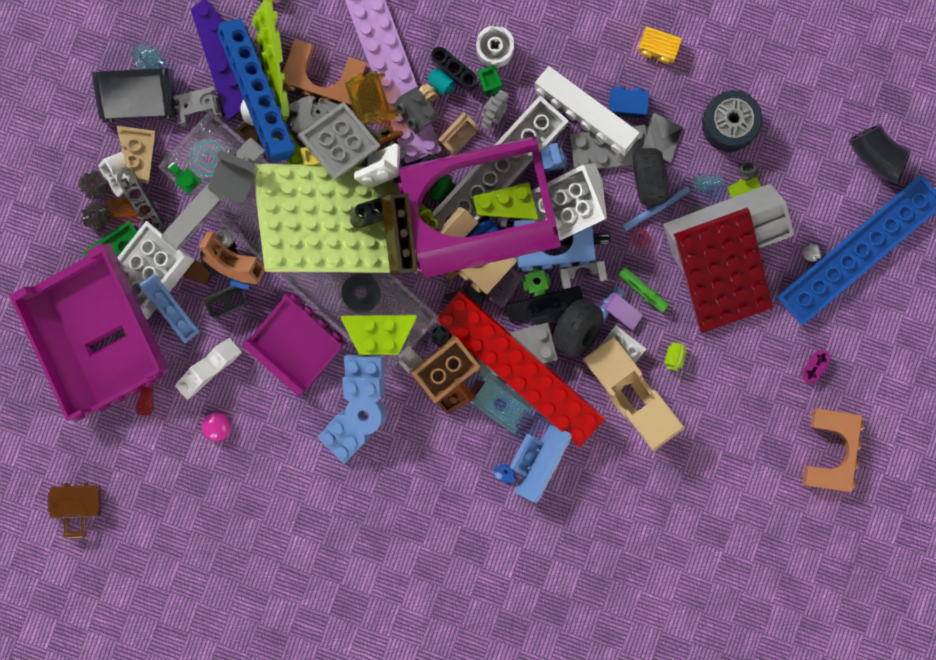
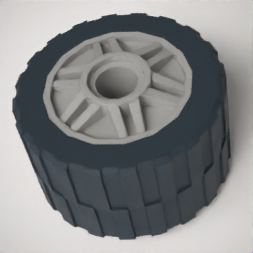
M730 90L716 95L708 104L702 117V131L705 138L716 149L723 150L724 152H736L746 148L756 138L762 127L763 115L761 107H759L758 102L750 94H746L744 91ZM729 119L734 120L735 123H731Z

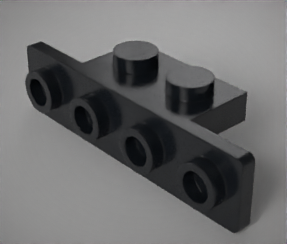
M575 286L508 303L506 307L509 320L514 322L529 318L531 325H540L552 320L559 321L565 310L573 302L583 300L581 287Z

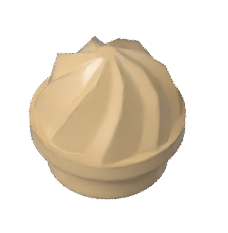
M429 84L422 85L419 88L429 103L433 102L438 96L436 89Z

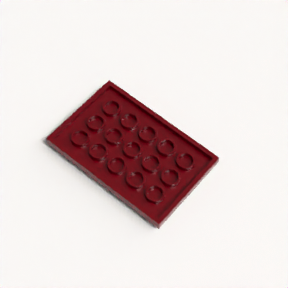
M748 208L674 234L697 325L701 334L773 308Z

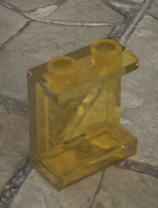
M373 71L365 76L359 73L351 76L352 79L345 83L354 114L364 126L389 122L399 116L397 109H389L381 84V79L386 77L385 73Z

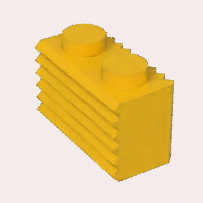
M646 26L638 51L644 57L651 58L653 56L659 58V61L662 63H673L682 38Z

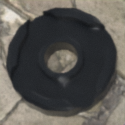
M357 273L344 282L341 296L349 309L355 312H367L377 305L381 290L377 281L372 276ZM360 287L365 288L367 291L364 298H358L355 294L356 290Z

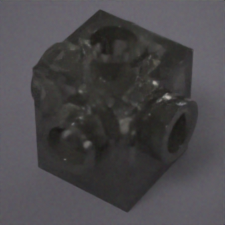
M91 171L90 174L84 173V176L80 178L79 189L85 195V198L96 200V198L103 199L108 189V183L101 173Z
M92 202L85 206L86 209L81 210L83 213L81 217L83 224L93 231L102 230L111 223L109 220L111 216L109 210L100 203ZM97 213V216L95 218L91 217L92 215Z

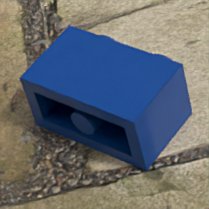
M615 86L614 89L611 88L608 110L617 116L646 118L649 92H645V89L642 88L626 90V87Z

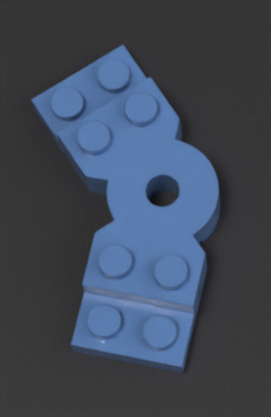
M344 356L345 376L342 377L343 395L349 403L346 409L341 411L317 436L343 464L370 438V434L380 428L386 420V406L380 401L386 394L383 356ZM363 411H366L369 417H367Z

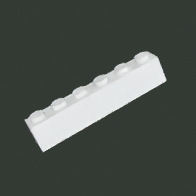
M550 66L536 80L534 90L538 96L548 99L554 108L563 110L569 119L576 120L584 130L594 133L600 142L609 144L615 153H621L625 156L639 139L640 132Z

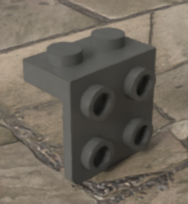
M226 149L224 152L219 150L217 155L219 162L208 185V189L213 193L243 204L259 168L254 164L255 161L250 158L244 157L241 159L236 157L237 154L233 151Z

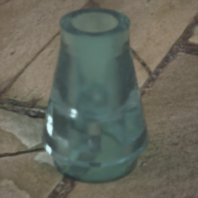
M698 174V176H694V189L702 193L722 187L723 178L721 175Z

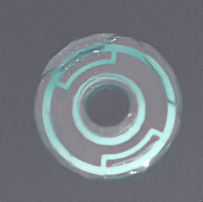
M210 138L195 142L190 147L188 153L190 168L199 176L204 178L212 177L219 162L217 159L219 150L225 152L224 147L218 141ZM206 153H210L213 156L212 161L209 163L202 161V157Z

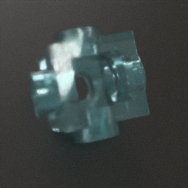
M143 41L130 52L136 61L134 64L138 69H157L164 63L160 57L162 53L159 49L146 41Z

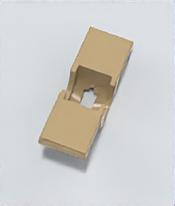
M614 336L583 358V361L605 388L613 404L629 423H632L653 452L685 429L657 391L649 387L640 369ZM630 384L646 405L636 411L621 391L624 388L623 386Z

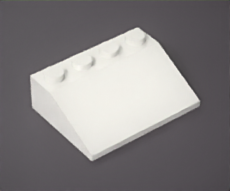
M595 163L584 164L547 182L560 241L607 219L602 179ZM540 187L531 190L538 220H534V223L547 220Z
M148 221L143 224L117 257L146 319L152 315L156 307L140 288L139 284L155 273L170 292L195 261L184 249L180 248L177 251L161 238L163 233Z

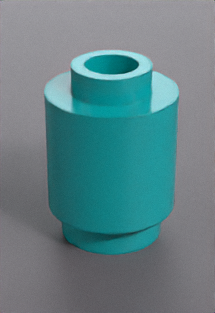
M436 68L431 71L426 79L429 85L434 87L443 96L445 94L449 95L455 88L453 85L455 81L442 70H437Z

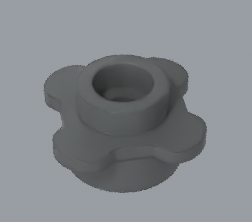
M745 162L738 168V173L742 175L741 178L744 181L760 175V172L756 170V165L752 162Z

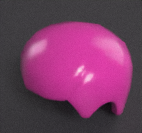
M219 411L208 413L202 423V431L205 437L214 442L223 441L228 437L231 423L227 415Z

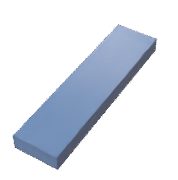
M155 273L139 284L140 288L184 343L200 332Z

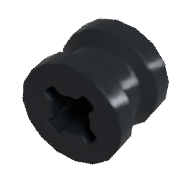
M443 325L433 327L430 331L431 340L436 345L444 344L449 340L448 329Z

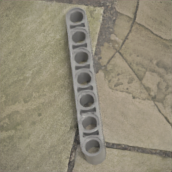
M250 138L236 152V157L241 159L247 157L258 163L265 155L266 150ZM209 183L161 237L176 251L190 239L226 199V197L211 192L208 189Z

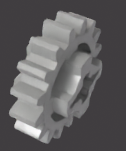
M500 90L495 97H490L481 114L484 117L481 127L489 131L494 124H499L509 106L506 104L509 94Z

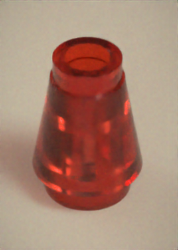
M144 386L141 388L142 391L139 394L135 409L136 414L150 416L152 411H154L153 388Z

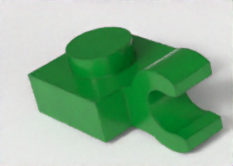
M174 162L168 166L178 177L174 182L188 195L202 183V180L188 167L182 171Z

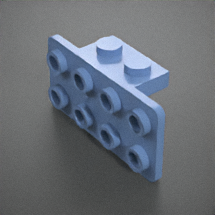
M550 425L541 441L529 434L526 435L509 467L523 475L515 490L516 494L534 503L539 501L548 482L552 478L553 472L560 463L564 451L570 444L572 434L566 431L562 433L557 427Z

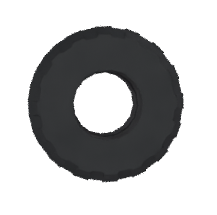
M656 148L638 150L633 155V171L640 203L645 206L664 204L669 199V185L663 154Z
M586 299L573 302L565 310L555 327L553 342L556 348L570 357L583 355L594 343L603 326L604 315L601 308Z

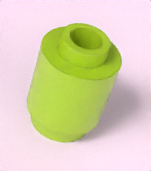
M675 342L668 346L664 364L667 365L666 369L677 372L678 369L683 368L687 346Z

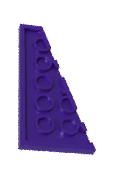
M202 0L190 10L226 121L228 122L241 113L240 107L244 99L217 33L219 25L223 21L207 0Z

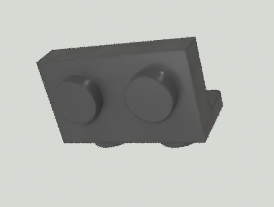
M417 87L401 95L394 103L397 112L415 134H418L424 127L439 118Z

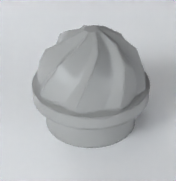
M811 243L804 248L803 257L806 260L817 262L818 259L822 258L818 243L814 245Z

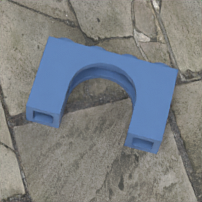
M534 219L514 221L513 224L514 227L534 223ZM592 226L573 234L570 249L562 255L551 256L541 251L517 257L518 269L522 268L523 272L534 270V267H541V270L553 269V265L569 268L575 263L588 265L594 262L595 250Z

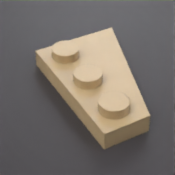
M117 126V133L126 167L131 168L135 172L141 183L149 184L155 131Z

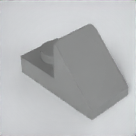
M311 96L288 105L289 112L297 115V117L294 116L290 124L292 132L298 135L305 109Z

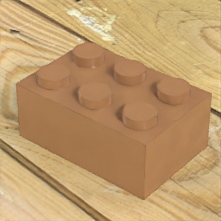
M452 336L409 372L430 399L436 403L478 370L480 366L456 336Z

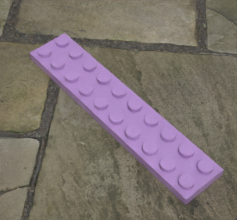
M345 0L393 131H403V136L397 139L400 148L407 152L404 156L406 165L424 159L429 153L435 155L442 152L432 124H429L418 134H415L394 107V103L401 95L415 87L418 88L386 1Z

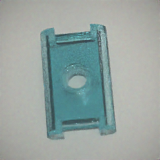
M488 372L483 378L485 384L477 395L473 394L474 398L469 403L514 435L519 429L517 423L526 411L530 413L534 407L519 393ZM497 399H504L506 406L499 408L496 405Z

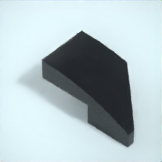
M463 286L455 292L446 294L445 298L452 301L457 293L462 291L479 307H482L487 294L483 292L478 293L471 287L465 288Z

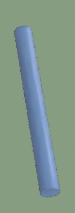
M686 186L671 195L664 204L653 206L622 225L624 230H630L691 193L689 187Z

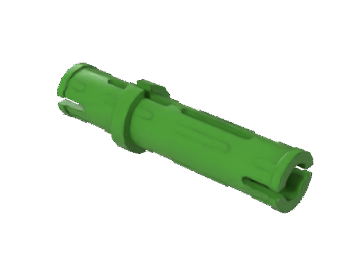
M627 267L618 275V277L645 298L646 303H651L660 313H663L669 306V303L662 299L655 289L652 290Z

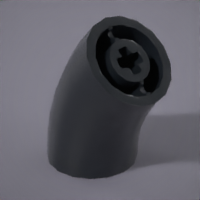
M881 124L872 126L848 140L853 151L868 168L884 179L898 185L908 163L911 150L896 143L885 132Z

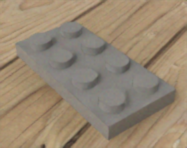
M645 125L631 126L640 132L639 139L625 156L621 153H615L606 142H600L591 131L570 134L574 169L584 164L592 163L596 164L597 169L633 165V155L638 150H642L641 145L646 134Z

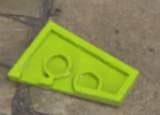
M529 182L472 197L477 216L538 220Z

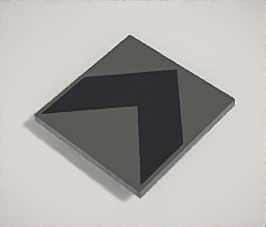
M653 113L641 149L656 148L662 152L664 160L671 163L683 127Z

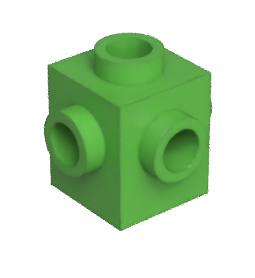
M539 268L528 271V274L524 276L525 279L522 280L524 291H528L529 295L534 294V297L544 295L545 291L548 290V285H551L549 275L545 274L544 270L539 271ZM535 278L540 279L539 285L533 283Z

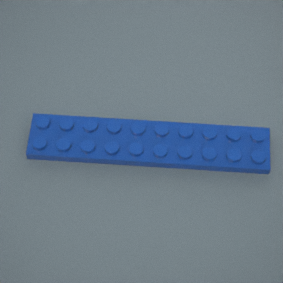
M920 174L776 298L795 320L803 326L936 212V190Z

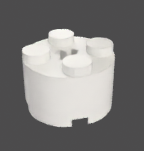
M489 26L479 33L476 41V53L480 62L487 67L495 65L496 68H500L511 60L514 53V39L506 28ZM492 45H498V49H492Z

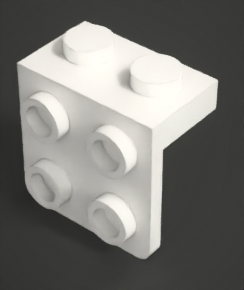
M395 143L371 154L368 157V166L354 172V179L368 189H371L398 177L400 146Z

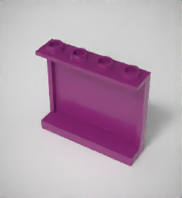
M288 292L283 295L284 298L242 346L299 397L319 377L346 345V342L339 332H334L329 328L330 325L326 320L319 319L310 306H305L300 302L301 298L298 295Z

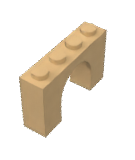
M459 207L441 226L438 232L454 237H466L478 221L466 209ZM514 257L459 270L458 275L465 281L469 279L472 282L471 287L476 292L488 294L518 260Z

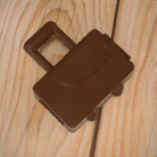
M84 482L81 486H70L68 483H63L59 487H50L48 493V512H50L51 518H64L63 536L65 539H84L86 537V517L101 516L100 486H89L88 483ZM81 517V531H69L68 518Z

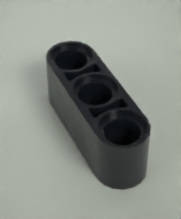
M436 47L432 50L431 61L436 68L451 77L463 90L472 91L476 88L477 76L471 69L443 47ZM440 53L445 58L442 61H437L434 58L435 55ZM456 65L459 67V71L452 73L449 71V68ZM471 77L474 82L467 85L464 83V79Z
M382 197L358 204L350 216L352 226L363 228L384 221Z

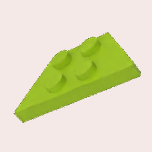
M417 315L341 316V320L359 355H399L417 319Z

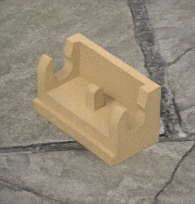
M463 112L438 139V142L451 155H456L479 131L478 125Z

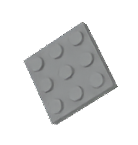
M345 102L338 105L298 135L299 139L334 181L380 148V144Z

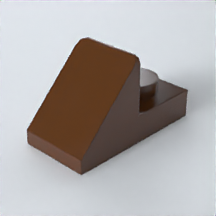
M462 382L437 403L446 414H449L472 401L474 395Z

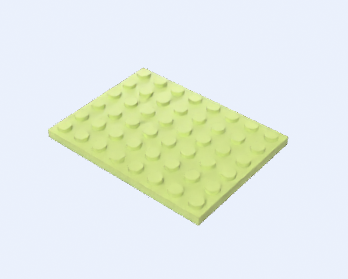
M254 163L259 168L254 184L265 272L390 273L384 221L363 228H355L350 223V216L358 204L391 193L401 194L399 185L394 183L393 179L368 189L354 179V172L365 168L364 166H354L334 181L322 165Z

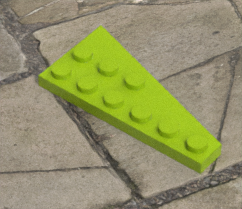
M263 0L252 17V26L256 29V43L260 46V59L262 64H264V73L267 74L269 88L274 91L276 105L280 107L282 120L285 122L289 117L287 92L282 88L284 86L285 74L280 71V62H283L280 32L278 29H275L278 16L277 11L273 12L272 2L276 0Z

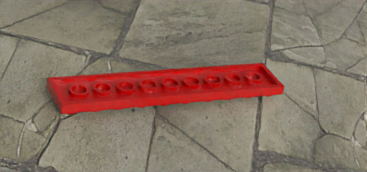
M459 291L436 319L437 322L445 326L453 336H456L464 346L562 433L566 431L572 434L571 441L579 448L606 419L464 292Z

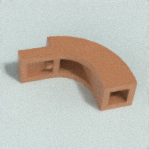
M206 232L199 248L205 254L203 260L207 264L234 280L250 284L259 283L265 269L257 257L236 254L225 247L214 232Z

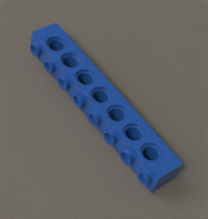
M242 18L221 22L217 32L261 144L266 150L265 154L269 164L291 159L295 150V143L288 135V126L282 120V112L280 107L276 105L274 91L269 88L267 74L263 73L262 62L255 53L254 42L250 41L247 25H244Z

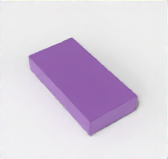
M613 293L603 309L632 331L643 317V314L617 293Z

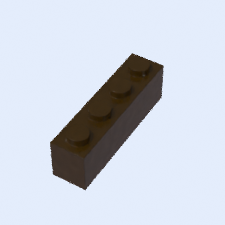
M390 194L384 196L381 200L390 276L417 272L409 194Z

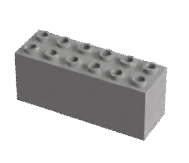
M771 184L664 223V230L674 260L683 272L674 238L675 233L744 208L750 210L759 248L794 236L787 204Z

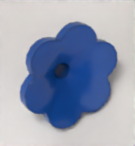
M500 464V466L493 468L495 478L505 484L514 482L516 479L514 476L515 472L509 468V464Z

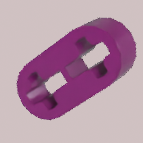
M818 350L814 352L801 373V377L806 383L816 382L828 366L830 355L827 351ZM824 354V360L826 361L820 362L817 366L818 358L816 356ZM813 368H816V370L813 373L815 378L808 379V374L806 372L811 371Z

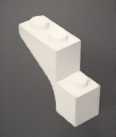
M230 338L226 339L214 347L207 357L191 366L175 387L186 400L190 399L217 373L234 362L241 354L240 349Z

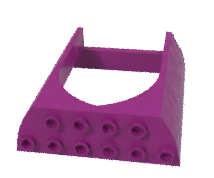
M536 136L399 168L398 178L402 182L398 183L401 194H409L415 254H417L419 260L416 262L419 273H423L424 278L561 247ZM532 152L547 220L478 236L454 237L432 229L419 217L420 205L427 191L446 174L461 168Z

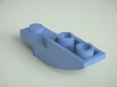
M555 143L550 144L547 149L540 150L544 172L549 175H561L567 165L566 155L563 154L562 148H558V144Z

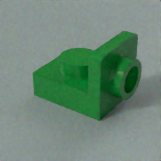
M495 65L477 71L485 97H495L500 90L503 91V85Z

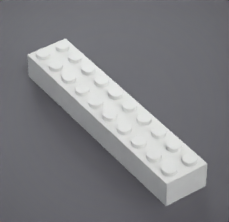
M539 96L495 145L536 136L540 152V150L546 149L568 125V120L543 97ZM532 152L476 165L432 212L433 217L438 221L436 228L433 224L431 225L434 230L438 231L459 207L466 209L479 222L484 216H477L472 197L511 187L534 162Z

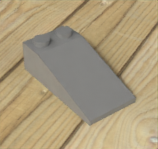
M548 322L510 333L544 364L558 360ZM477 357L483 381L499 377Z

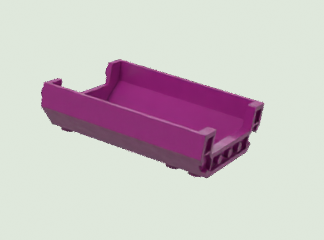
M111 243L97 245L86 252L87 257L35 286L23 287L9 295L66 421L75 420V422L86 418L85 415L98 410L100 412L111 408L110 404L113 402L117 404L126 400L125 396L131 394V396L141 392V388L145 385L150 387L156 384V380L162 378L169 371L168 365ZM123 328L125 337L95 353L93 352L91 345Z

